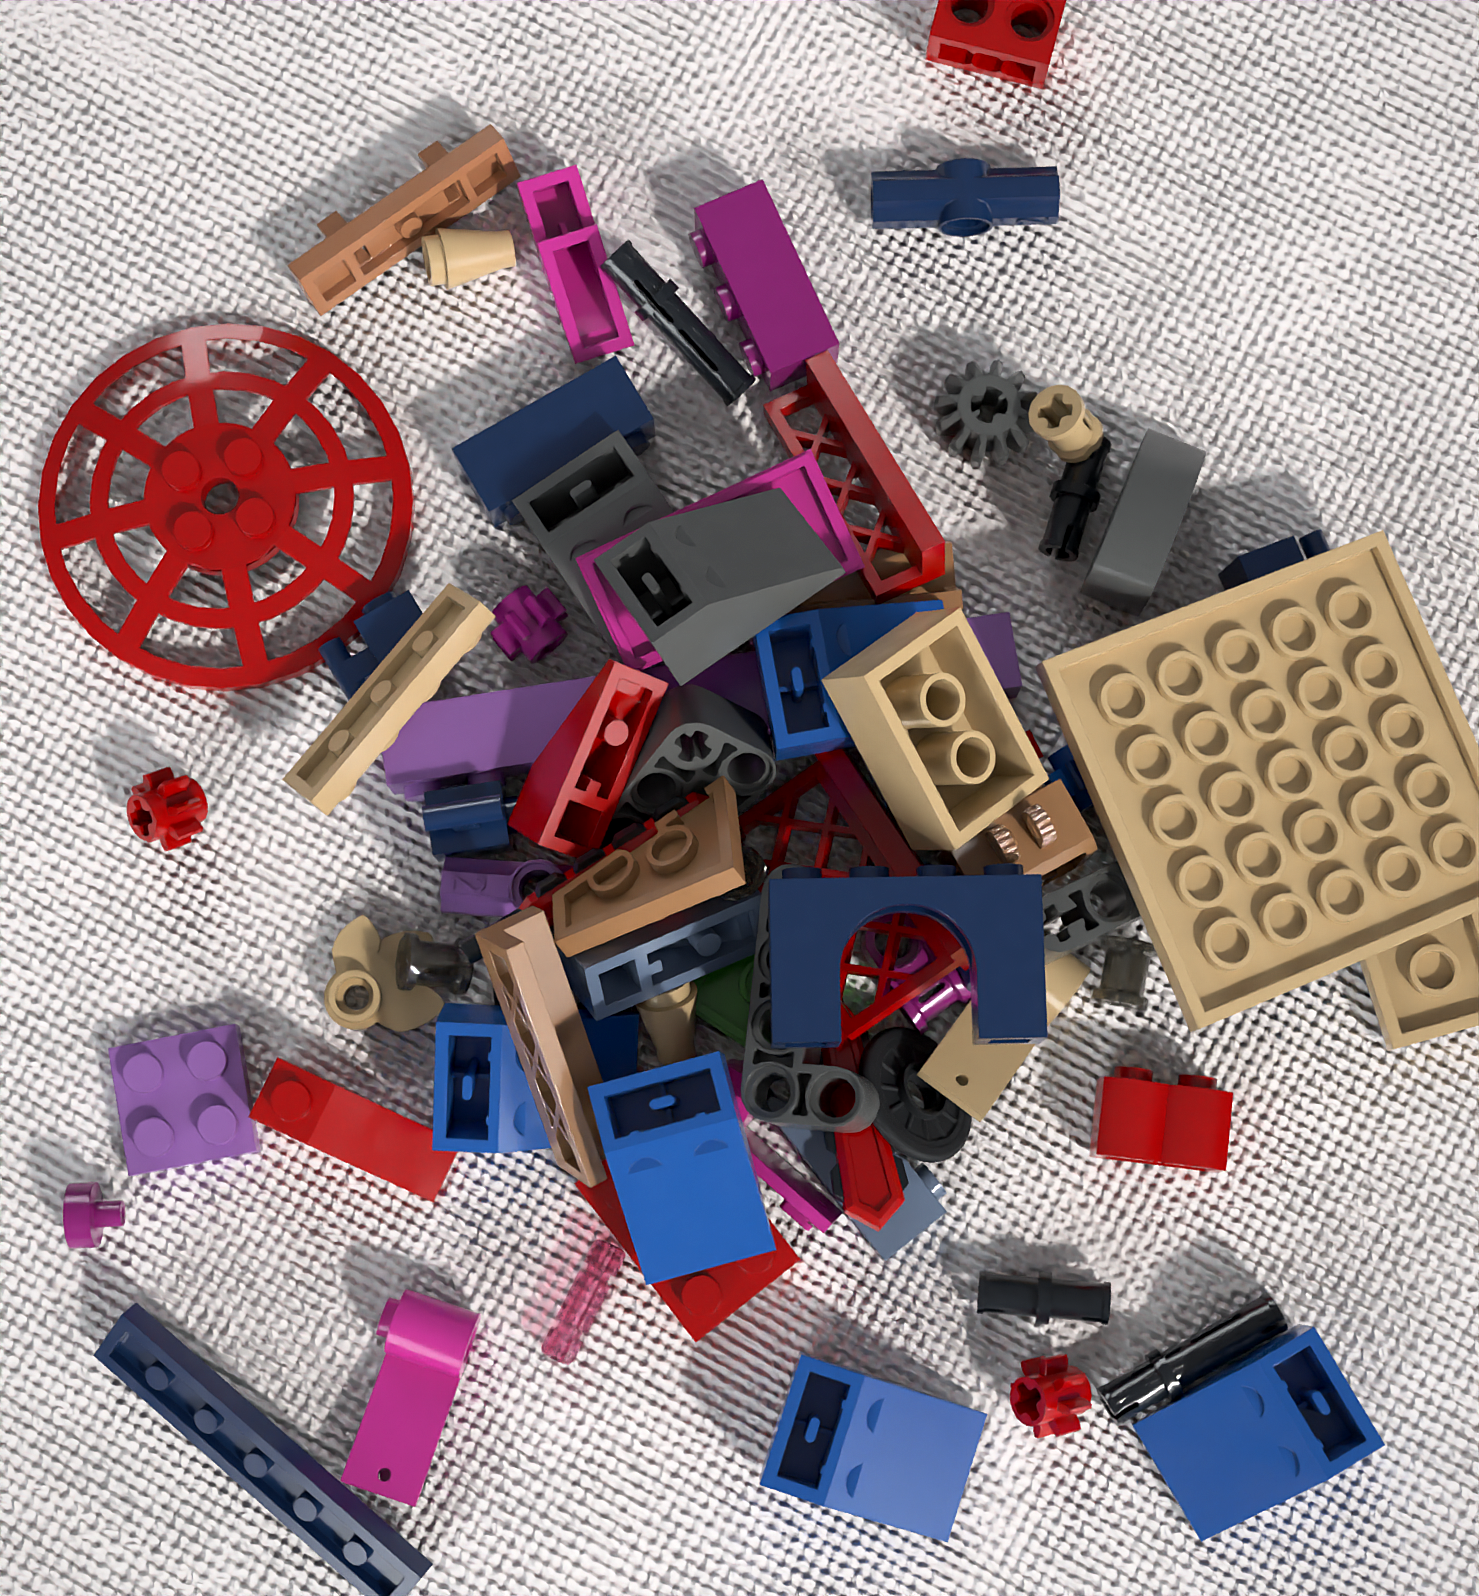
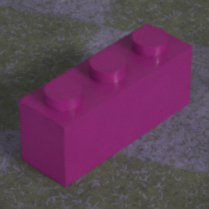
M763 179L695 207V231L688 234L689 240L700 266L705 268L712 265L720 285L713 288L725 320L729 323L737 319L746 340L739 342V348L750 374L753 377L762 374L771 392L806 377L805 360L826 350L829 351L834 361L838 363L840 343Z

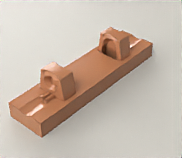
M491 124L449 153L438 141L432 143L418 153L419 159L426 167L425 170L347 223L335 211L317 223V227L325 236V239L287 266L306 298L320 316L421 247L422 236L435 235L436 228H448L521 177L504 138Z

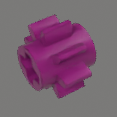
M523 585L507 595L493 609L492 613L496 616L494 620L499 626L492 630L490 635L511 662L523 653L531 664L537 663L552 653L566 639L568 633L560 623L568 617V614L565 612L567 609L548 587L536 596L528 585Z

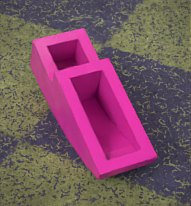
M577 165L518 182L516 188L574 363L577 364L634 346L615 281L600 268V265L607 260V255L597 224L594 222Z

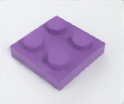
M230 1024L108 1048L128 1176H139L261 1152L256 1121L248 1117L253 1108L240 1025Z

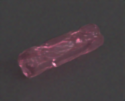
M597 1239L593 1242L584 1260L588 1265L585 1271L579 1270L556 1316L560 1321L557 1327L552 1326L541 1346V1351L547 1357L564 1365H569L575 1360L583 1344V1341L579 1339L583 1332L586 1334L589 1332L611 1287L607 1283L611 1276L616 1277L625 1259V1252L621 1248L603 1239Z

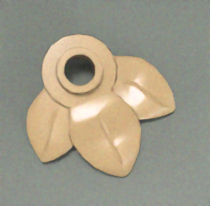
M364 915L357 917L347 924L334 941L332 955L336 973L328 981L324 992L325 1008L331 1019L338 1025L350 1030H363L379 1023L391 1030L405 1032L417 1029L437 1017L445 1002L435 991L421 983L426 978L432 963L434 949L432 935L422 931H403L381 939L375 926ZM358 986L366 988L369 994L367 1005L360 1010L350 1009L346 1003L348 992Z

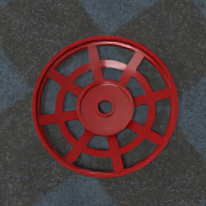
M230 323L191 327L155 338L123 355L99 374L72 404L53 437L42 470L38 501L40 541L50 576L66 607L87 633L120 661L154 679L189 689L223 692L264 688L299 677L325 663L318 649L326 642L340 637L347 647L361 634L353 621L364 615L362 609L371 600L387 592H392L401 576L412 541L415 512L412 470L401 435L383 402L364 379L333 353L300 336L265 326ZM219 339L259 341L291 350L308 360L284 386L275 380L250 373L211 372L207 341ZM181 347L186 378L173 381L150 393L131 408L122 419L94 404L108 387L132 368L162 352ZM329 374H332L341 381L366 409L381 437L386 456L348 460L345 448L332 425L308 401L309 397ZM214 391H246L267 397L273 401L252 428L234 423H219ZM189 397L194 428L178 435L166 446L138 430L147 419L161 408L180 398ZM297 415L316 435L327 455L329 463L291 468L285 456L274 442L292 418ZM80 425L106 440L92 476L90 492L91 514L56 524L55 498L58 473L68 443L77 426ZM122 451L151 467L145 483L144 499L109 508L111 479L118 458ZM392 481L393 507L390 533L381 562L372 579L369 580L339 559L345 548L352 525L355 501L354 485ZM221 484H229L236 487L239 498L236 506L231 511L225 514H213L206 509V497L212 488ZM334 488L332 519L323 544L319 546L294 529L299 511V494ZM150 526L156 539L166 550V553L147 583L126 562L116 543L114 534ZM96 539L98 550L108 569L122 587L136 599L119 633L105 624L83 599L66 568L61 550ZM279 551H282L306 567L302 574L284 589L263 600L254 601L248 571L266 563ZM190 568L200 573L223 577L229 608L196 607L175 601L170 598V595L186 569ZM324 580L355 601L344 617L317 639L287 655L268 660L260 627L261 622L273 619L297 606L313 593ZM158 615L196 628L221 630L234 628L243 666L227 668L190 666L155 656L142 649L141 646Z

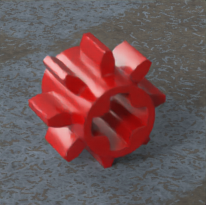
M169 766L143 775V783L132 786L131 790L134 795L127 801L126 812L133 832L140 839L148 843L160 839L164 851H169L191 843V835L203 831L201 822L207 817L208 803L202 787L193 778L187 775L174 778V774Z
M1064 1353L1050 1357L1044 1355L1020 1362L1025 1376L1019 1377L1010 1384V1404L1016 1418L1022 1424L1033 1427L1034 1437L1036 1438L1053 1434L1058 1437L1081 1430L1080 1421L1076 1415H1080L1092 1408L1091 1386L1085 1372L1083 1373L1076 1366L1068 1365V1357Z

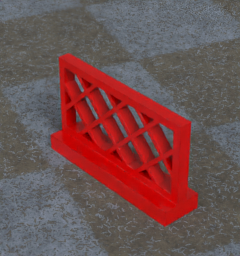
M845 749L815 754L818 759L817 762L738 817L741 838L760 825L779 828L772 860L749 857L742 847L744 870L751 876L747 882L751 888H757L760 892H762L764 880L757 869L767 870L769 875L772 870L781 865L792 864L784 862L791 830L821 834L814 867L822 869V878L849 877V872L827 869L834 836L859 840L863 846L859 866H872L873 862L875 866L888 867L889 877L916 876V868L925 866L915 850L911 849L904 834ZM820 783L830 797L824 823L794 819L799 797ZM783 809L781 817L774 816ZM839 812L849 827L837 825ZM894 913L891 924L868 922L859 930L889 935L881 969L850 964L857 932L850 938L844 947L840 962L841 1028L849 1039L854 1040L960 966L964 971L969 969L968 961L961 945L946 928L934 920L911 913L907 914L917 928L903 926L906 913ZM901 937L926 941L937 957L936 960L916 974L894 971ZM847 975L879 979L874 1003L852 1017L842 1002ZM891 981L901 983L889 992Z

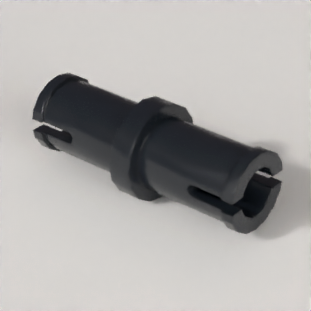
M1103 436L1100 447L1092 452L1086 460L1077 463L1066 462L1061 480L1053 483L1049 497L1054 503L1043 539L1038 547L1039 551L1049 557L1052 554L1053 548H1057L1056 560L1065 562L1077 560L1079 555L1078 549L1089 513L1097 510L1101 498L1097 487L1107 454L1112 446L1110 440Z
M986 1271L979 1272L978 1314L985 1312L1035 1317V1324L1049 1325L1050 1318L1099 1322L1103 1325H1108L1111 1305V1282L1097 1283L1052 1279V1272L1039 1271L1038 1277L986 1273Z

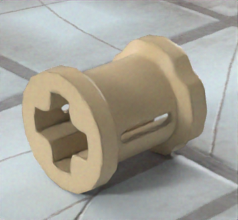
M1067 385L1047 387L1035 397L1030 405L1028 412L1029 424L1038 436L1048 440L1050 449L1062 461L1070 463L1084 461L1089 458L1092 452L1100 447L1104 436L1103 425L1098 418L1093 416L1090 410L1085 408L1084 401L1073 388Z

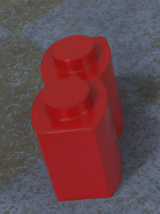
M1115 1066L1113 1077L1103 1076L1097 1079L1089 1157L1219 1173L1226 1171L1233 1092L1217 1090L1218 1079L1200 1075L1180 1074L1178 1075V1084L1170 1085L1152 1082V1070L1126 1066Z

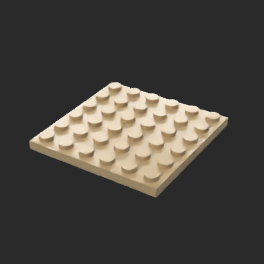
M1383 530L1049 658L1035 667L1190 1032L1199 1030L1479 911V746Z

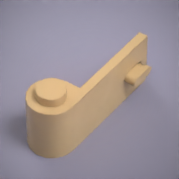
M1071 953L1045 965L1047 1027L1069 1002L1091 970L1088 965ZM970 1000L917 1073V1076L977 1121L981 1122L1035 1044L973 1045Z

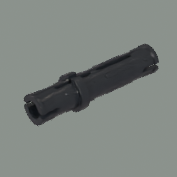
M629 239L600 265L601 270L605 271L638 306V309L635 311L636 315L642 321L649 318L682 354L683 358L693 366L724 400L723 402L726 406L732 404L755 382L756 378L743 368L716 338L713 332L701 322L675 293L679 287L670 278L665 282L632 246Z
M1264 1293L1259 1298L1246 1304L1245 1307L1207 1326L1176 1346H1172L1161 1353L1158 1349H1155L1144 1355L1146 1362L1133 1368V1370L1096 1388L1097 1394L1102 1398L1100 1400L1116 1426H1120L1153 1404H1157L1166 1398L1172 1402L1183 1396V1388L1247 1353L1262 1342L1287 1331V1323L1284 1321L1285 1318L1268 1293Z

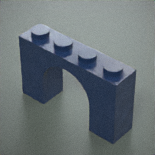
M1002 863L984 866L983 875L957 876L956 866L925 865L916 868V876L889 877L888 867L858 866L849 869L848 878H822L821 868L792 867L782 870V879H769L768 929L771 1049L839 1047L842 1041L840 962L844 947L862 926L876 918L894 913L917 914L934 920L946 928L961 945L970 970L973 1045L1040 1044L1048 1038L1041 874H1024L1023 865Z

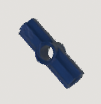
M961 158L945 161L938 165L935 170L871 172L870 201L872 229L938 227L939 232L944 235L969 237L984 234L990 231L993 226L1057 224L1059 219L1060 183L1057 166L991 168L990 164L984 160Z

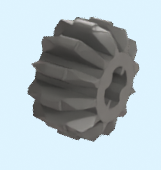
M999 359L992 362L989 373L983 375L980 366L973 360L966 365L965 379L958 375L949 374L944 383L948 394L936 396L933 409L944 416L936 422V435L943 437L954 436L948 447V453L951 456L955 457L961 454L966 447L973 450L970 464L974 468L980 467L985 452H990L993 461L998 466L1005 465L1008 460V448L1014 452L1024 453L1029 445V440L1025 433L1034 432L1029 424L1028 412L1032 401L1037 396V392L1029 390L1018 392L1024 383L1025 375L1022 371H1017L1008 379L1001 377L1003 364ZM981 405H989L995 408L991 423L978 420Z

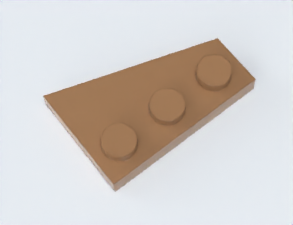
M724 775L704 788L709 798L680 817L674 809L655 822L658 833L630 853L627 850H615L552 894L554 942L567 958L746 884L736 793Z

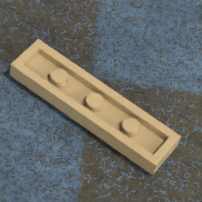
M448 583L282 780L328 816L339 802L346 799L353 792L357 780L379 754L387 750L395 742L400 729L422 703L435 695L444 677L465 653L477 645L481 639L482 632L496 616L479 600Z

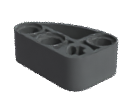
M1150 428L1147 429L1084 579L1080 594L1138 617L1153 593L1195 488L1206 451Z
M682 685L670 689L662 698L599 849H603L611 844L614 835L632 823L643 824L653 818L656 808L676 796L686 797L692 792L708 796L704 788L723 775L735 790L738 815L743 812L772 784L776 776V764L770 734L764 719L756 713L697 685Z

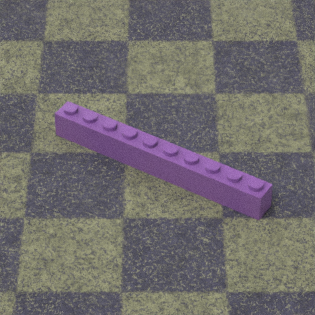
M1003 612L966 618L1007 698H1016L1022 688V681L1010 613ZM755 651L726 655L683 684L703 687L756 713L764 719L771 736ZM666 665L649 667L641 671L669 683L665 693L672 688L680 686ZM596 676L422 703L400 729L395 742L382 752L387 786L394 795L404 794L405 801L408 802L425 801L424 792L439 790L442 787L462 784L471 785L500 780L505 787L506 777L529 773L532 764Z

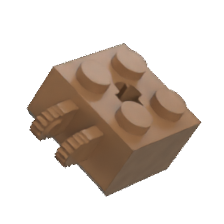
M1058 779L1046 787L1043 784L957 850H940L936 859L939 865L956 866L957 876L983 875V867L991 864H1021L1024 866V874H1041L1043 887L1083 865L1098 848L1090 829L1062 780Z

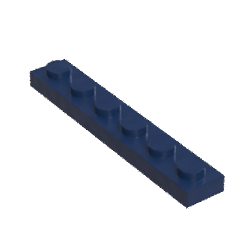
M137 1302L120 1316L93 1356L364 1596H407L433 1565L431 1561Z

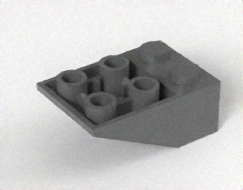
M617 430L513 499L512 502L618 661L624 664L575 558L639 529L648 522L667 516L674 511L619 430Z
M781 488L648 522L594 559L623 605L680 686L846 573L842 565Z

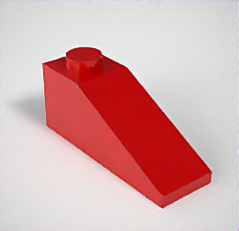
M609 659L532 764L507 825L539 845L578 858L592 848L599 849L669 683Z
M278 1057L248 1116L301 1143L432 1202H435L458 1154L455 1151L432 1150L433 1129Z

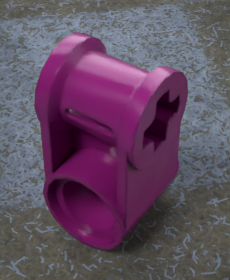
M893 914L884 915L872 921L891 924ZM906 914L903 926L917 928L909 915ZM863 931L861 950L871 967L881 969L884 956L878 952L875 946L876 933ZM908 938L907 951L901 958L896 959L894 971L916 974L936 960L937 957L926 941ZM953 970L898 1009L911 1027L917 1030L920 1035H923L929 1030L928 1022L957 1001L964 1004L971 1000V992L965 988L964 981L959 973ZM891 981L889 992L901 983ZM937 984H940V990L922 1003H919L918 999Z

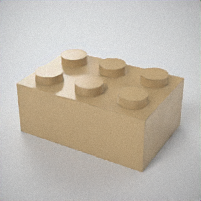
M961 607L916 612L821 680L912 850H957L1049 780Z

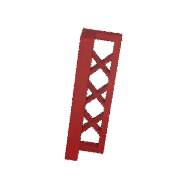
M826 350L806 359L807 385L763 404L764 416L789 458L804 452L803 448L811 449L816 462H818L821 452L848 460L851 467L845 482L824 477L831 494L839 497L836 505L865 566L856 572L875 604L878 605L944 575L945 540L829 351ZM814 404L822 417L817 434L814 435L791 429L784 417ZM829 431L834 439L827 438ZM857 478L860 480L863 487L855 485ZM849 499L876 507L879 517L874 530L846 522L843 515ZM886 525L892 535L884 533ZM860 543L868 545L865 552L861 547ZM879 547L904 554L911 568L882 581L872 563Z

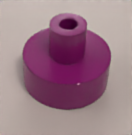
M98 1182L69 1183L67 1185L63 1201V1226L65 1239L70 1249L97 1248L101 1244L104 1227L124 1226L126 1219L124 1201H103L102 1191Z

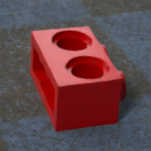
M938 0L929 34L925 60L1043 90L1066 0ZM960 9H970L977 12L982 19L977 22L966 23L957 19L953 13ZM1018 24H1030L1036 27L1041 34L1037 37L1026 38L1017 34L1013 27Z

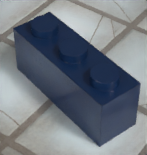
M615 355L451 449L458 467L495 528L506 521L509 525H516L525 521L512 500L615 431L619 430L637 457L649 448L650 442L648 440L655 437L656 434L653 416Z

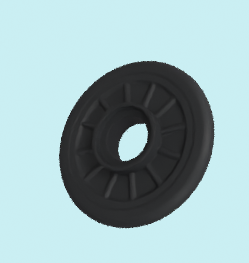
M905 1027L888 1028L871 1038L862 1052L858 1074L872 1082L879 1094L880 1107L872 1123L891 1146L909 1158L928 1163L947 1160L958 1153L964 1146L970 1132L972 1116L917 1076V1073L938 1046V1043L925 1034L920 1035L914 1029ZM907 1081L913 1082L921 1092L924 1108L919 1107L910 1096Z

